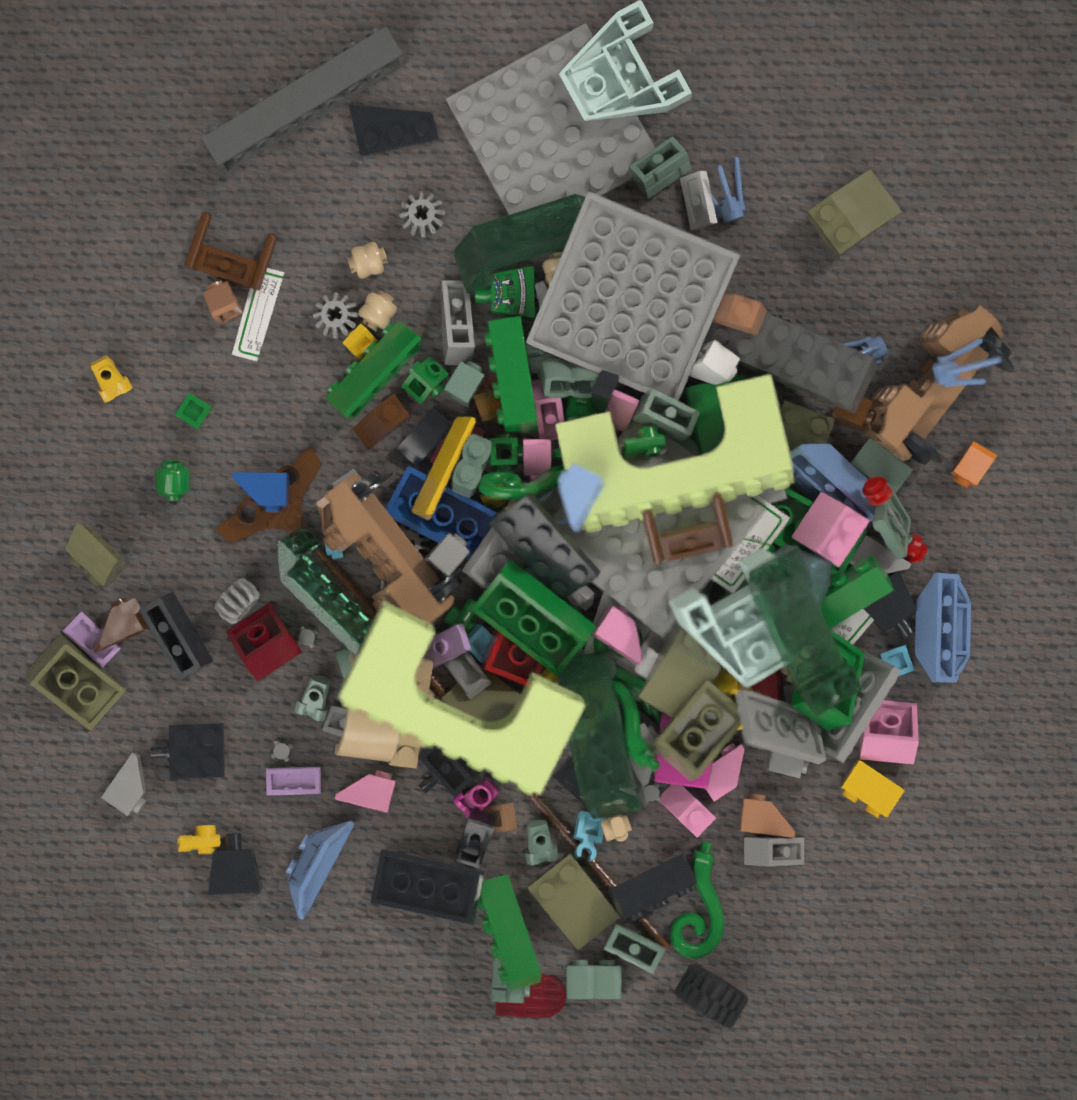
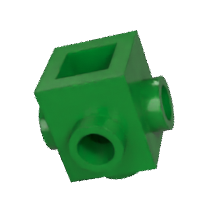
M428 357L422 363L417 361L408 370L407 373L410 375L401 387L418 403L422 404L431 395L436 398L446 386L443 382L449 374L431 357Z
M497 434L496 438H490L491 452L488 462H491V467L497 468V472L509 473L513 472V468H519V461H524V445H519L518 438H513V434ZM502 450L510 451V457L508 459H502L500 457V453Z

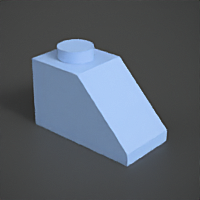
M572 463L569 470L565 469L563 471L559 484H561L560 491L570 524L574 531L579 532L605 484L602 477Z

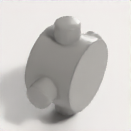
M304 626L299 628V640L296 641L298 645L303 644L309 645L310 648L315 647L314 641L315 635L318 634L317 630L311 631L305 629Z
M279 740L275 741L276 746L271 757L288 762L290 760L288 756L290 755V750L293 749V745L291 743L289 745L280 743Z
M657 782L654 785L641 786L640 789L643 790V802L645 804L649 801H659L661 799L658 789L660 785Z

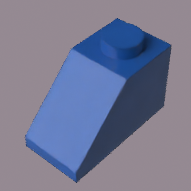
M232 472V478L259 506L266 507L265 512H282V507H288L289 475L287 473Z

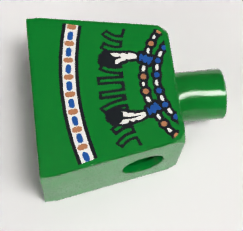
M534 266L491 274L490 287H475L476 303L492 302V315L505 317L520 316L521 319L535 320Z

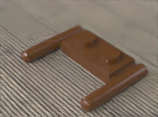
M203 212L200 216L184 267L260 291L277 236L272 233L267 235L259 261L256 262L203 244L211 220V214Z
M718 492L712 495L717 518L716 523L712 521L667 531L659 536L652 510H643L641 514L653 563L659 564L664 560L668 562L721 550L720 547H732L734 543L723 495Z

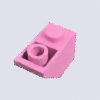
M731 743L720 751L722 756L713 762L709 788H705L712 801H716L737 787L744 754L742 744L735 746L734 743Z

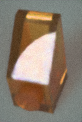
M494 390L473 396L483 425L487 426L498 422L497 408H502L501 399L495 398Z

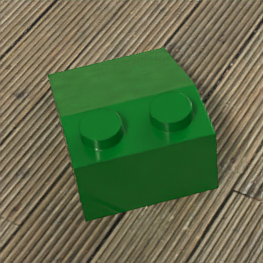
M829 629L824 632L795 683L791 706L826 730L850 725L865 653L833 630Z

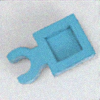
M585 811L578 812L573 839L581 841L580 845L574 850V858L578 859L581 857V851L585 849L589 853L588 861L591 862L595 859L596 848L594 844L599 845L602 843L604 832L600 821L606 819L605 816Z

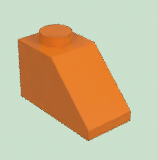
M973 441L966 446L950 474L955 476L954 481L965 488H968L969 485L974 487L979 483L997 455Z

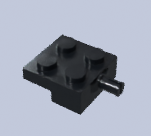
M224 723L169 725L167 747H151L150 752L161 751V753H152L151 759L167 758L170 765V779L225 777Z
M433 744L432 747H428L418 756L428 768L430 774L428 778L418 785L422 789L430 782L422 790L425 794L438 783L445 787L454 798L486 769L483 768L482 771L477 770L467 764L469 760L460 756L454 759L442 752L444 748Z

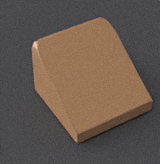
M513 802L486 806L483 809L484 812L497 816L493 833L517 829Z

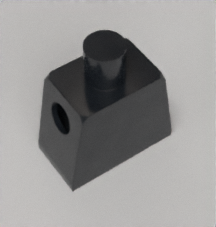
M898 571L889 576L893 591L863 610L874 620L873 623L883 633L894 627L903 640L915 632L907 617L915 613L917 609Z
M241 833L225 834L226 850H215L213 852L208 895L262 892L254 848L242 849Z

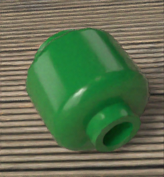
M179 460L161 462V466L155 469L156 492L165 496L168 501L181 500L182 495L188 493L191 488L189 468L182 465V461Z

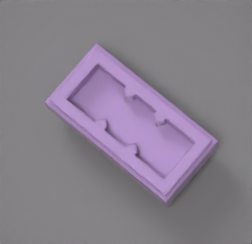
M81 611L63 632L103 668L121 648L115 644L95 653L93 646L100 628Z
M455 625L431 638L423 658L433 661L432 669L471 650L464 625Z
M321 767L266 768L267 795L321 794Z

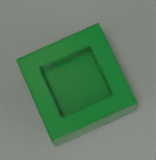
M189 392L175 416L199 430L213 407Z

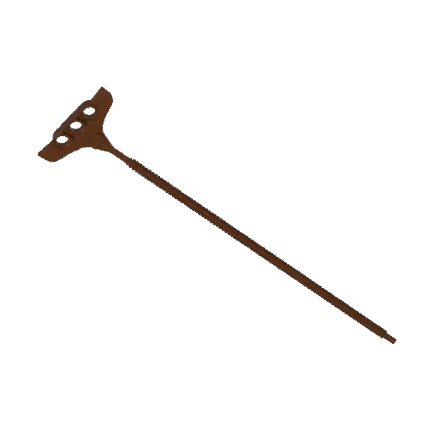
M309 446L292 465H284L275 472L284 473L286 470H293L297 475L296 481L289 485L288 507H282V512H265L266 507L259 506L249 495L238 505L236 514L215 528V530L230 542H238L267 529H282L301 539L324 563V566L328 568L327 571H331L330 575H334V579H338L337 583H341V587H345L344 591L348 590V595L353 596L351 599L355 598V603L360 604L358 607L362 606V611L367 612L365 615L369 614V619L374 620L378 611L375 610V607L371 606L372 602L369 603V599L364 598L365 594L362 595V591L357 590L358 586L355 587V583L350 582L351 578L348 579V575L343 574L344 570L341 571L340 566H336L337 562H333V559L329 558L313 540L303 518L302 501L304 495L321 466L320 459ZM246 505H252L256 509V516L252 520H245L241 515V511ZM431 674L430 688H434L433 692L436 691L438 693L437 696H441V700L448 693L446 691L447 687L443 688V683L440 684L438 682L440 679L436 680V675L433 676ZM534 791L532 795L527 794L525 796L530 798L529 801L534 802L532 805H536L537 810H541L539 813H543L544 818H548L547 822L550 821V825L555 826L554 830L557 829L559 831L558 834H562L561 838L564 837L566 839L565 842H569L568 846H572V850L580 845L577 839H573L574 833L570 832L571 829L568 830L566 828L568 825H564V821L561 822L559 820L561 817H557V813L552 812L554 809H550V805L545 804L547 801H543L542 796L539 797L538 793ZM582 849L581 857L579 858H583L582 862L586 861V866L591 867L589 870H593V874L598 875L597 879L600 878V882L605 883L604 887L607 886L608 890L616 887L618 882L613 881L614 877L612 879L609 877L611 874H607V870L602 869L604 866H600V862L595 861L596 857L593 861L589 862L588 851ZM646 914L636 919V923L641 924L640 928L643 927V931L648 932L647 936L650 935L659 945L665 948V951L671 947L656 930L657 926L653 927L654 923L649 922L650 918H645Z

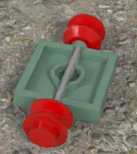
M884 477L868 479L862 488V493L867 497L870 505L876 506L872 523L875 530L879 531L884 538L886 548L892 551L896 559L903 558L909 563L920 562L927 554L928 548L923 543L920 535H909L911 518L889 482L887 483Z

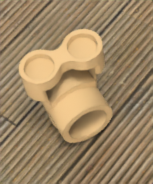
M611 810L607 815V819L600 821L607 841L613 839L624 841L628 837V831L632 830L627 815L622 816L618 810Z

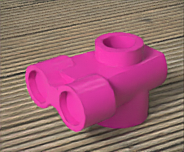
M487 777L467 792L462 790L453 798V801L468 818L472 808L483 811L500 793V790ZM481 788L487 791L488 797L480 795Z

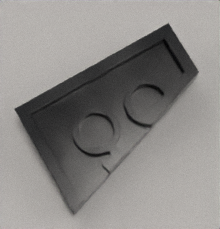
M349 105L361 157L439 140L432 112Z

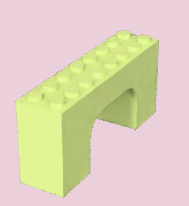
M771 375L717 387L726 427L722 443L716 450L707 455L651 468H636L627 464L621 458L615 427L609 412L556 424L565 469L569 470L572 463L602 477L605 484L583 523L581 531L586 530L588 533L597 532L602 529V526L613 524V526L617 527L628 524L629 520L639 518L643 520L641 513L645 509H651L655 518V514L666 512V514H676L685 507H706L709 505V502H712V495L716 492L723 495L724 502H729L736 499L738 495L747 494V496H755L763 493L764 489L774 488V490H782L788 488L791 483H795Z
M383 601L340 688L339 699L343 700L342 705L354 711L360 708L368 712L367 716L376 722L382 723L385 720L393 724L392 728L401 734L407 735L410 732L418 736L417 740L424 745L432 747L435 744L444 748L442 752L454 759H457L458 756L469 760L467 763L469 766L482 771L483 768L494 772L492 776L502 782L507 783L508 780H511L518 784V789L532 795L533 791L541 794L585 706L581 696L531 673L515 707L509 715L494 722H486L474 718L420 690L414 680V675L434 634L433 625Z

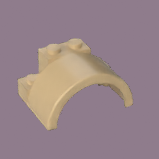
M359 649L350 650V666L352 665ZM422 658L415 671L414 680L422 692L434 697V694L429 689L433 661ZM347 708L343 733L339 743L335 746L336 755L385 761L393 766L417 768L420 747L426 748V745L417 740L418 736L410 732L407 735L401 734L392 728L393 724L385 720L382 723L376 722L367 716L368 712L360 708L357 711Z

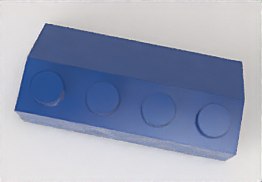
M408 466L385 508L394 520L437 543L447 534L452 536L457 534L467 543L465 548L470 552L465 558L470 560L492 528L488 522L497 513L468 497L452 492L451 488L446 486L429 521L413 514L412 508L428 476Z

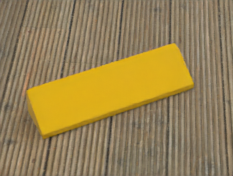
M457 417L454 420L412 508L413 514L428 521L431 519L462 455L464 445L472 434L476 423L475 418Z

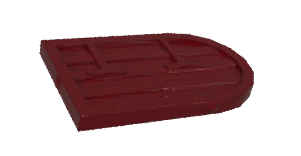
M541 973V982L530 985L529 997H524V1003L496 1002L495 1016L532 1017L539 1019L552 1017L559 1013L565 1005V988L561 981L554 976Z

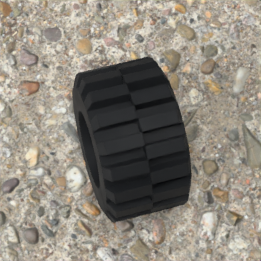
M697 964L689 965L674 990L675 996L684 1004L725 1028H733L749 1001L746 994Z

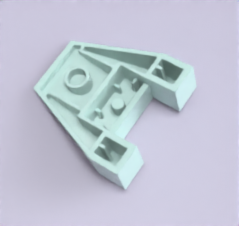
M641 0L618 11L559 73L584 121L663 113L691 100L692 92L680 70L654 83L634 47L633 40L653 30V21Z
M763 548L739 561L748 585L709 607L705 596L692 588L669 601L679 625L746 688L793 661L785 577L775 555Z

